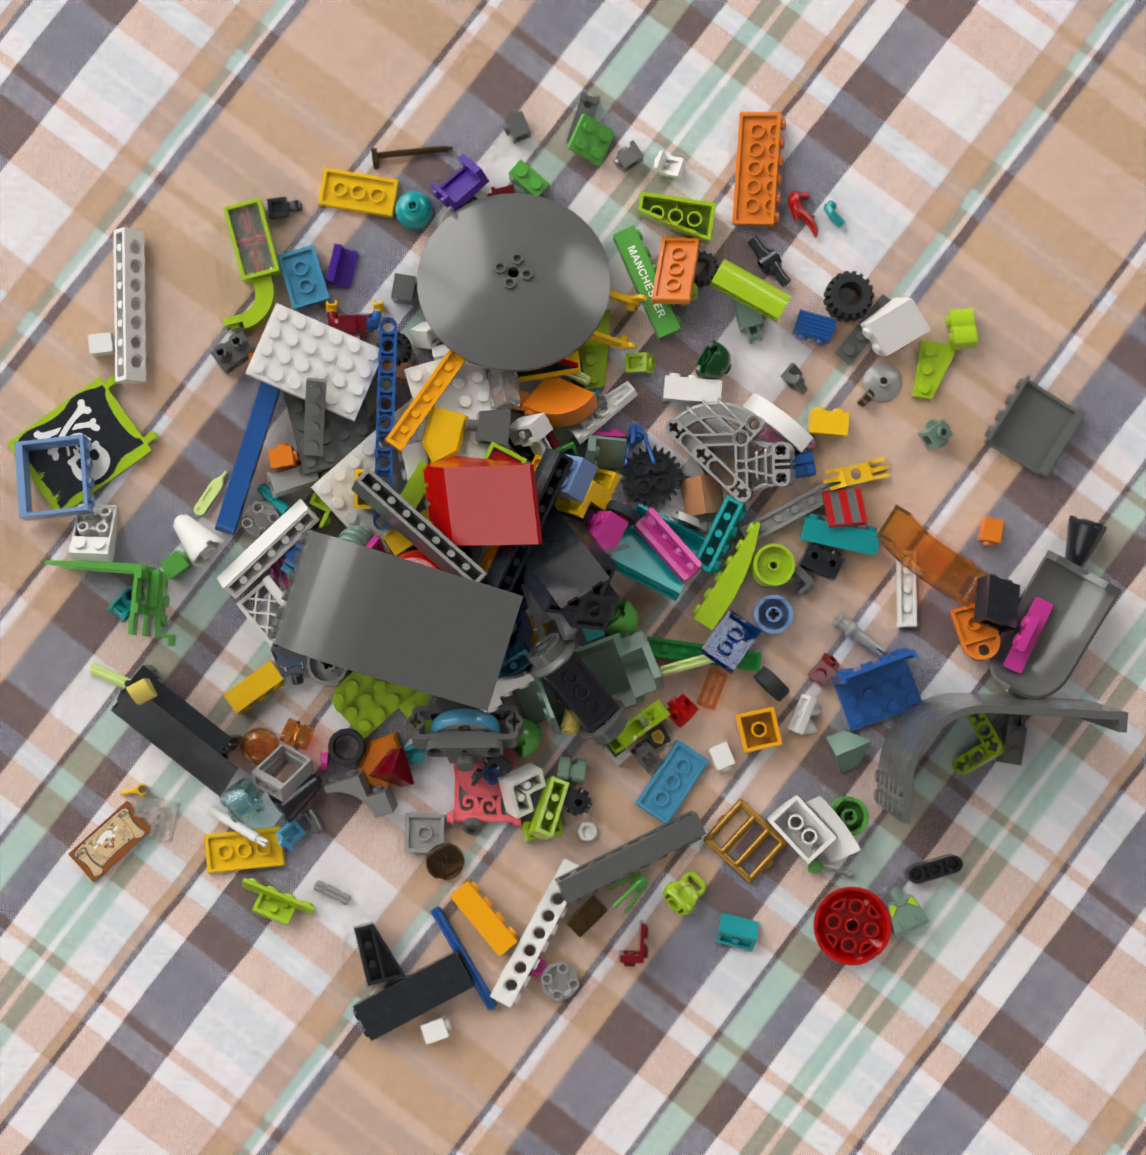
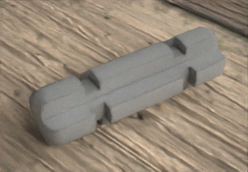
M320 880L315 883L313 888L319 893L323 892V895L335 901L339 900L344 905H347L351 898L349 894L341 893V890L325 885Z

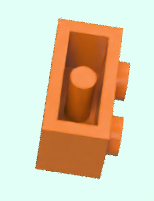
M288 443L276 445L277 448L268 449L271 469L277 473L297 467L301 463L297 449L291 445L288 446Z

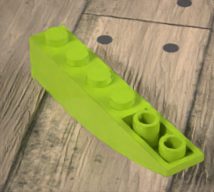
M758 521L755 524L750 523L745 531L748 533L744 540L740 539L735 546V549H737L734 556L729 555L724 563L726 568L723 572L719 571L715 576L714 581L716 583L713 588H707L703 595L705 600L702 604L698 603L692 611L695 614L693 618L712 631L735 598L745 578L757 543L760 528Z

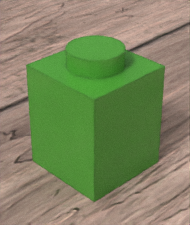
M176 550L159 564L166 573H169V578L172 580H176L192 567L185 551L182 553L179 550Z

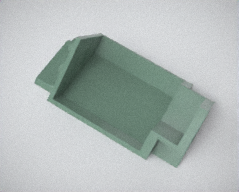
M643 631L621 638L620 634L616 633L575 649V652L613 700L622 701L625 709L644 702V695L664 688L661 672ZM534 678V681L529 682L530 685L526 688L515 689L527 719L532 720L535 724L548 720L552 730L556 729L558 735L563 733L561 723L565 707L557 702L556 695L542 678Z

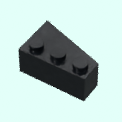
M373 922L353 926L367 986L406 976Z

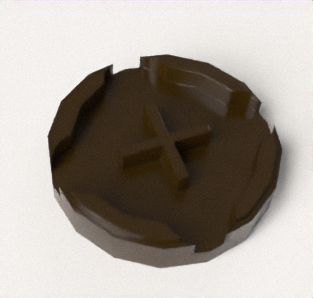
M442 843L434 846L426 856L427 870L436 879L450 880L455 878L462 872L465 863L462 850L451 843Z

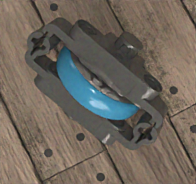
M435 697L428 701V706L414 707L412 716L407 719L408 735L412 738L415 748L426 749V754L431 757H447L449 763L456 764L458 770L470 771L474 768V764H482L483 757H497L503 754V748L516 747L519 738L524 732L523 718L518 714L516 706L504 705L502 698H500L502 705L498 706L496 711L487 713L475 707ZM424 720L433 721L430 726V734H425ZM500 720H506V734H502ZM514 721H516L515 732L513 731Z

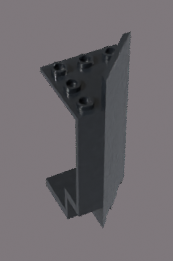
M553 504L541 528L542 543L533 545L519 577L544 612L562 614L573 628L605 631L620 598L610 585L617 566L578 517L561 515Z
M142 665L131 680H126L124 685L128 687L143 678H149L158 696L142 705H138L125 687L120 691L116 699L117 703L112 707L111 711L221 797L239 769L228 760L227 754L238 747L241 735H228L168 688V683L155 674L157 669L154 666Z

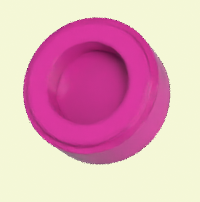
M538 957L540 962L536 969H531L530 971L532 976H541L546 968V962L541 957Z

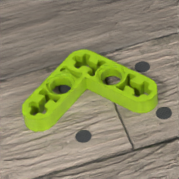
M987 713L978 714L980 719L983 720L982 722L977 717H973L974 714L967 716L981 744L953 761L952 769L959 775L971 773L1000 756L1005 750L1004 743ZM988 725L990 733L983 736L981 729L983 726ZM988 739H992L995 744H999L997 751L991 750L993 745ZM978 751L983 754L980 762L974 760V754ZM970 761L973 766L969 763L964 765V770L958 769L960 762L967 763Z

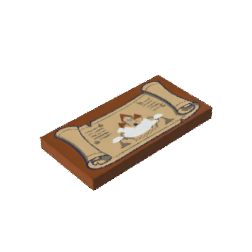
M126 801L68 854L93 882H96L153 829L134 807Z

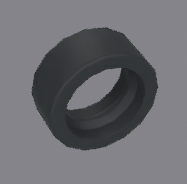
M765 666L754 675L757 683L778 702H781L790 692L789 688Z
M351 728L338 730L331 736L328 743V752L331 758L342 765L356 763L363 757L366 749L364 738ZM344 735L352 736L358 742L357 753L351 758L341 757L336 751V742Z

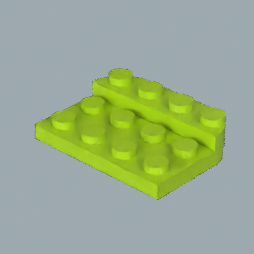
M353 671L336 686L332 701L335 710L365 739L417 690Z

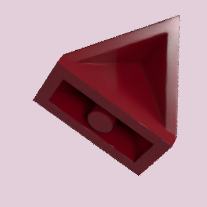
M404 747L390 749L369 775L400 787L414 785Z

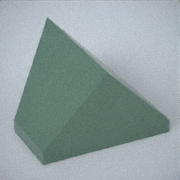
M845 730L826 737L840 773L859 766L872 742Z

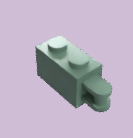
M731 298L740 332H746L749 344H752V341L755 340L763 341L760 327L763 326L766 316ZM756 329V333L751 334L750 330Z

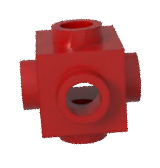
M683 693L678 698L672 697L667 703L669 706L667 711L670 713L668 717L679 728H682L699 710Z

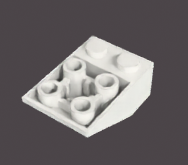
M96 505L93 507L94 513L76 515L69 548V555L72 561L113 562L116 542L117 505Z

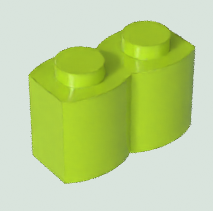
M973 309L949 310L948 315L945 316V327H948L950 332L947 334L948 344H951L952 350L976 348L978 336Z

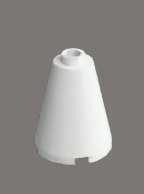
M179 515L174 520L173 528L191 563L195 567L204 566L203 562L206 560L211 562L223 550L224 546L222 543H224V540L189 515Z

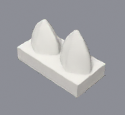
M801 694L788 730L801 735L817 732L815 724L809 719L810 716H815L822 712L816 698Z

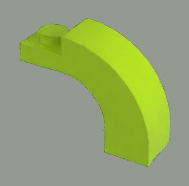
M271 275L252 280L255 289L254 304L245 313L223 318V324L227 330L236 331L241 329V326H244V329L250 332L262 326L269 319L277 298L274 279Z
M658 699L630 718L623 732L607 744L616 755L642 734L667 718L670 713Z

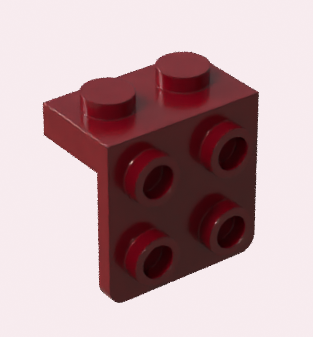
M639 920L638 950H619L620 963H624V966L634 967L636 963L644 964V958H648V946L644 944V938L648 939V927L644 920Z

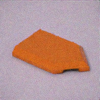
M394 732L370 741L357 768V771L364 769L369 783L373 786H392L391 783L369 775L390 749L402 748L397 733Z

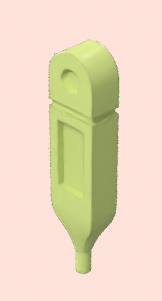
M224 471L221 476L212 480L194 506V513L196 515L203 516L209 510V507H211L223 489L227 471Z

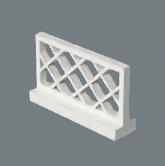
M273 575L266 576L259 585L236 603L270 647L273 644L272 639L269 637V629L272 628L270 626L271 615L276 616V613H271L272 602H278L282 607L284 602L281 599L284 586L278 580L281 586L279 587L273 580ZM264 586L269 591L268 599L259 598V591ZM248 599L255 600L254 611L247 610L243 605ZM259 601H268L267 612L258 611ZM258 614L267 615L266 626L259 625L257 622Z

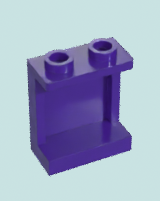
M464 154L457 158L463 167L438 187L433 181L429 183L433 189L431 193L437 200L440 199L446 208L450 206L454 211L490 182L483 170Z

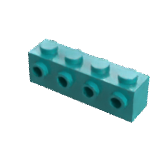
M728 495L726 496L697 555V558L702 563L700 570L714 576L715 572H719L722 566L721 559L723 555L728 554L731 547L729 543L732 537L735 538L738 534V525L747 515V507L743 502Z
M810 513L809 516L804 515L800 540L874 556L877 555L882 534L880 531H877V527L866 525V528L858 526L829 528L827 520L820 519L821 515Z

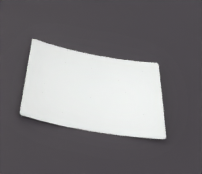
M821 796L805 802L837 837L823 850L829 863L861 851L844 822Z

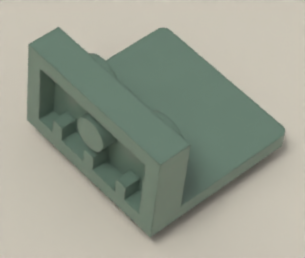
M589 435L585 459L596 467L622 469L627 439Z

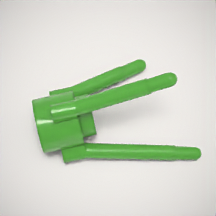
M640 871L636 874L633 872L630 876L609 887L612 890L631 880L629 883L632 887L617 900L613 908H616L636 890L638 892L624 911L627 914L642 892L647 889L646 885L650 882Z

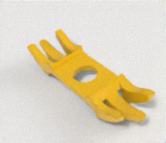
M884 456L864 463L825 470V474L839 473V475L823 480V484L841 481V484L829 487L830 490H836L854 484L890 477L889 473L873 475V473L888 469L889 465L871 467L873 464L886 460ZM853 469H857L860 472L858 480L853 479L851 476Z

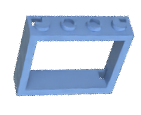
M80 434L14 442L19 518L30 521L94 513L93 507L96 506V500L92 495V489L95 484L93 477H91L93 461L90 458L89 452L92 450V444L86 436ZM80 445L84 506L33 512L29 451Z

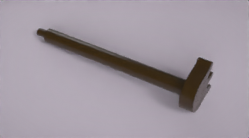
M445 145L377 152V148H371L373 168L379 169L378 159L443 153L453 150V146L447 147Z

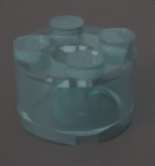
M242 778L226 788L219 797L222 805L230 811L229 816L234 823L238 821L245 823L264 810V807L260 805L263 803L259 792L253 784L248 785L245 783L247 781L246 778Z

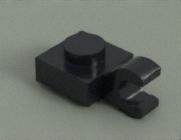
M286 196L267 199L270 219L289 217V211H303L300 200L288 202Z

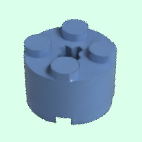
M766 596L755 604L752 612L753 622L757 629L766 634L780 633L786 630L793 620L792 606L782 596ZM772 610L774 613H777V617H774L773 620L771 616H768V613Z

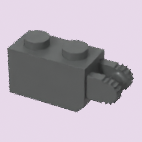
M1007 714L1006 724H1003L1001 739L1005 750L997 757V762L1022 765L1027 727H1025L1027 715H1019L1018 726L1013 725L1015 714Z

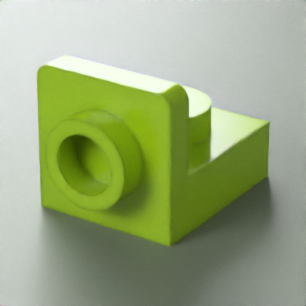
M647 352L626 353V373L654 374L656 367L654 355Z

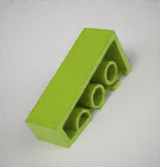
M641 191L637 215L688 237L700 238V242L709 245L716 203Z

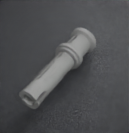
M843 612L833 621V627L836 626L843 631L846 637L851 636L878 658L883 655L881 652L886 651L885 647L860 630L856 622H851L847 619Z

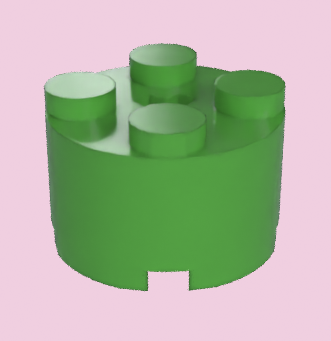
M840 796L830 803L829 806L844 822L852 835L860 834L868 824V811L862 801L851 796ZM845 812H850V819H845Z

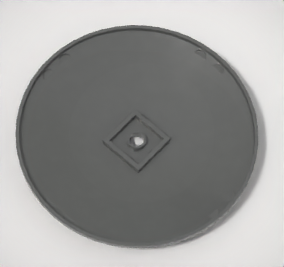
M520 193L499 194L478 199L447 217L427 242L421 255L417 275V291L420 306L435 336L462 359L487 369L505 372H523L547 367L565 359L582 347L593 335L603 319L608 305L611 284L610 268L606 253L591 227L576 213L553 200ZM515 270L519 275L513 278L508 273Z

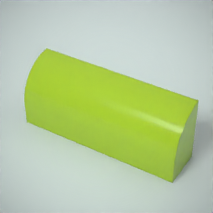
M726 259L723 260L710 284L711 287L776 323L791 298V295Z

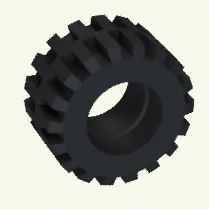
M844 271L843 274H837L830 281L824 292L823 297L825 299L823 302L824 305H827L826 311H830V316H836L840 322L841 320H845V322L850 320L853 322L857 321L858 318H862L873 303V285L868 284L870 280L868 278L865 280L862 273L857 275V271H852V273ZM845 287L855 290L859 297L858 304L855 306L843 304L838 296L839 290Z

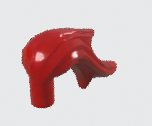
M791 192L788 196V206L794 220L801 219L816 238L818 236V228L813 220L816 216L808 213L801 204V200H809V192Z

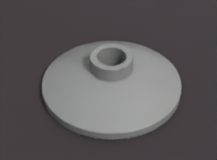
M876 364L865 373L863 387L865 392L868 389L874 392L875 395L872 399L888 401L898 394L901 388V377L898 371L891 365ZM881 378L886 379L887 383L885 385L881 384Z

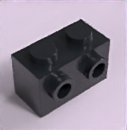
M818 543L807 544L798 565L828 580L834 581L844 562V559L840 557L841 554L830 550V552L823 550L824 546Z

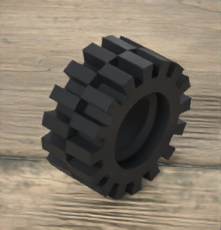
M699 251L697 263L703 262L709 268V272L704 276H699L695 273L694 283L699 288H703L705 285L706 287L709 286L719 267L716 257H713L712 253L707 254V251Z
M397 331V343L402 346V351L396 356V366H400L401 363H407L408 359L411 358L412 347L408 337ZM384 343L382 348L385 351H387V348L391 343Z

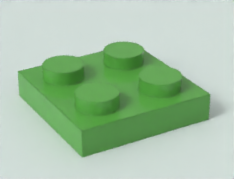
M585 113L581 114L566 149L595 166H601L615 131Z

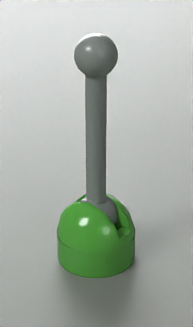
M817 858L808 864L809 873L816 874L826 870L847 875L849 878H853L855 875L852 870L843 871L823 866L822 861Z

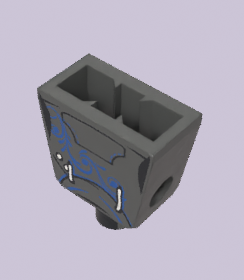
M273 643L271 652L281 676H291L293 685L302 684L304 682L302 674L308 673L306 665L307 656Z

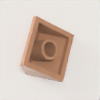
M711 475L690 477L680 482L686 514L695 517L719 512L722 506L720 485Z

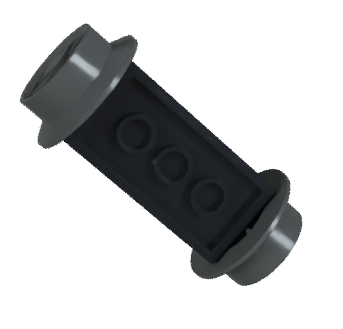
M551 633L543 637L527 654L528 660L532 663L530 675L533 678H542L581 726L579 735L582 739H593L597 745H604L617 738L627 725V720L623 716L624 703L620 700H613L575 652L576 642L573 639L563 640L558 633Z

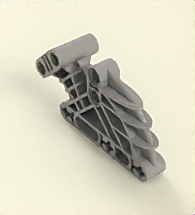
M720 398L713 402L702 400L701 404L693 407L687 405L685 411L665 424L667 434L740 502L750 501L754 496V491L759 489L763 490L775 487L776 485L779 487H789L795 482L796 469H793V466H795V463H793L795 459L794 446L787 442H777L774 444L761 440L756 441L755 439L764 431L766 423L762 417L757 416L747 408L734 403L723 402ZM718 418L732 432L718 433L705 420ZM726 419L735 421L741 426L736 430ZM754 419L760 421V427L756 430L751 426ZM701 422L711 433L696 434L690 428ZM678 424L677 429L684 433L680 434L678 431H672L674 429L672 425ZM742 433L747 436V441L744 444H741L738 440L739 435ZM756 444L758 447L764 448V455H761L760 451H755V457L751 458L750 445ZM734 446L735 471L710 447ZM782 447L786 448L785 454H781V452H783L781 451ZM706 450L704 454L712 459L708 460L705 457H700L701 453L699 451ZM718 461L733 475L734 483L731 486L713 471L712 465L714 462ZM751 473H756L757 480H761V475H765L766 482L752 488ZM782 475H787V477H785L787 479L786 482H783L781 480L783 479L781 478ZM737 486H738L740 489H742V490H746V489H747L746 494H747L748 496H747V497H746V496H745V497H741L742 492H741L739 489H735V490H733V489L736 488Z

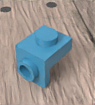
M295 820L291 823L287 822L275 833L279 838L277 843L284 850L288 848L291 852L294 850L292 846L306 834Z

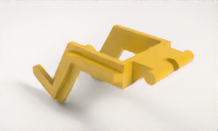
M610 289L609 300L626 305L625 310L635 312V307H640L641 302L647 300V296L642 294L629 296ZM595 331L589 338L590 340L624 351L633 350L637 347L636 344L628 342L629 337L625 335H620L618 339Z

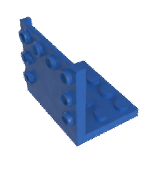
M908 647L899 648L891 651L888 655L880 657L878 660L863 663L854 669L845 668L836 672L837 675L831 677L850 731L903 713L922 701L907 659L918 657L915 649L909 650Z

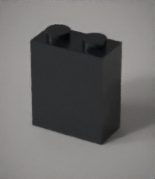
M992 573L978 578L973 622L1001 632L1016 629L1020 585L1013 583L1010 579L999 578L996 574Z

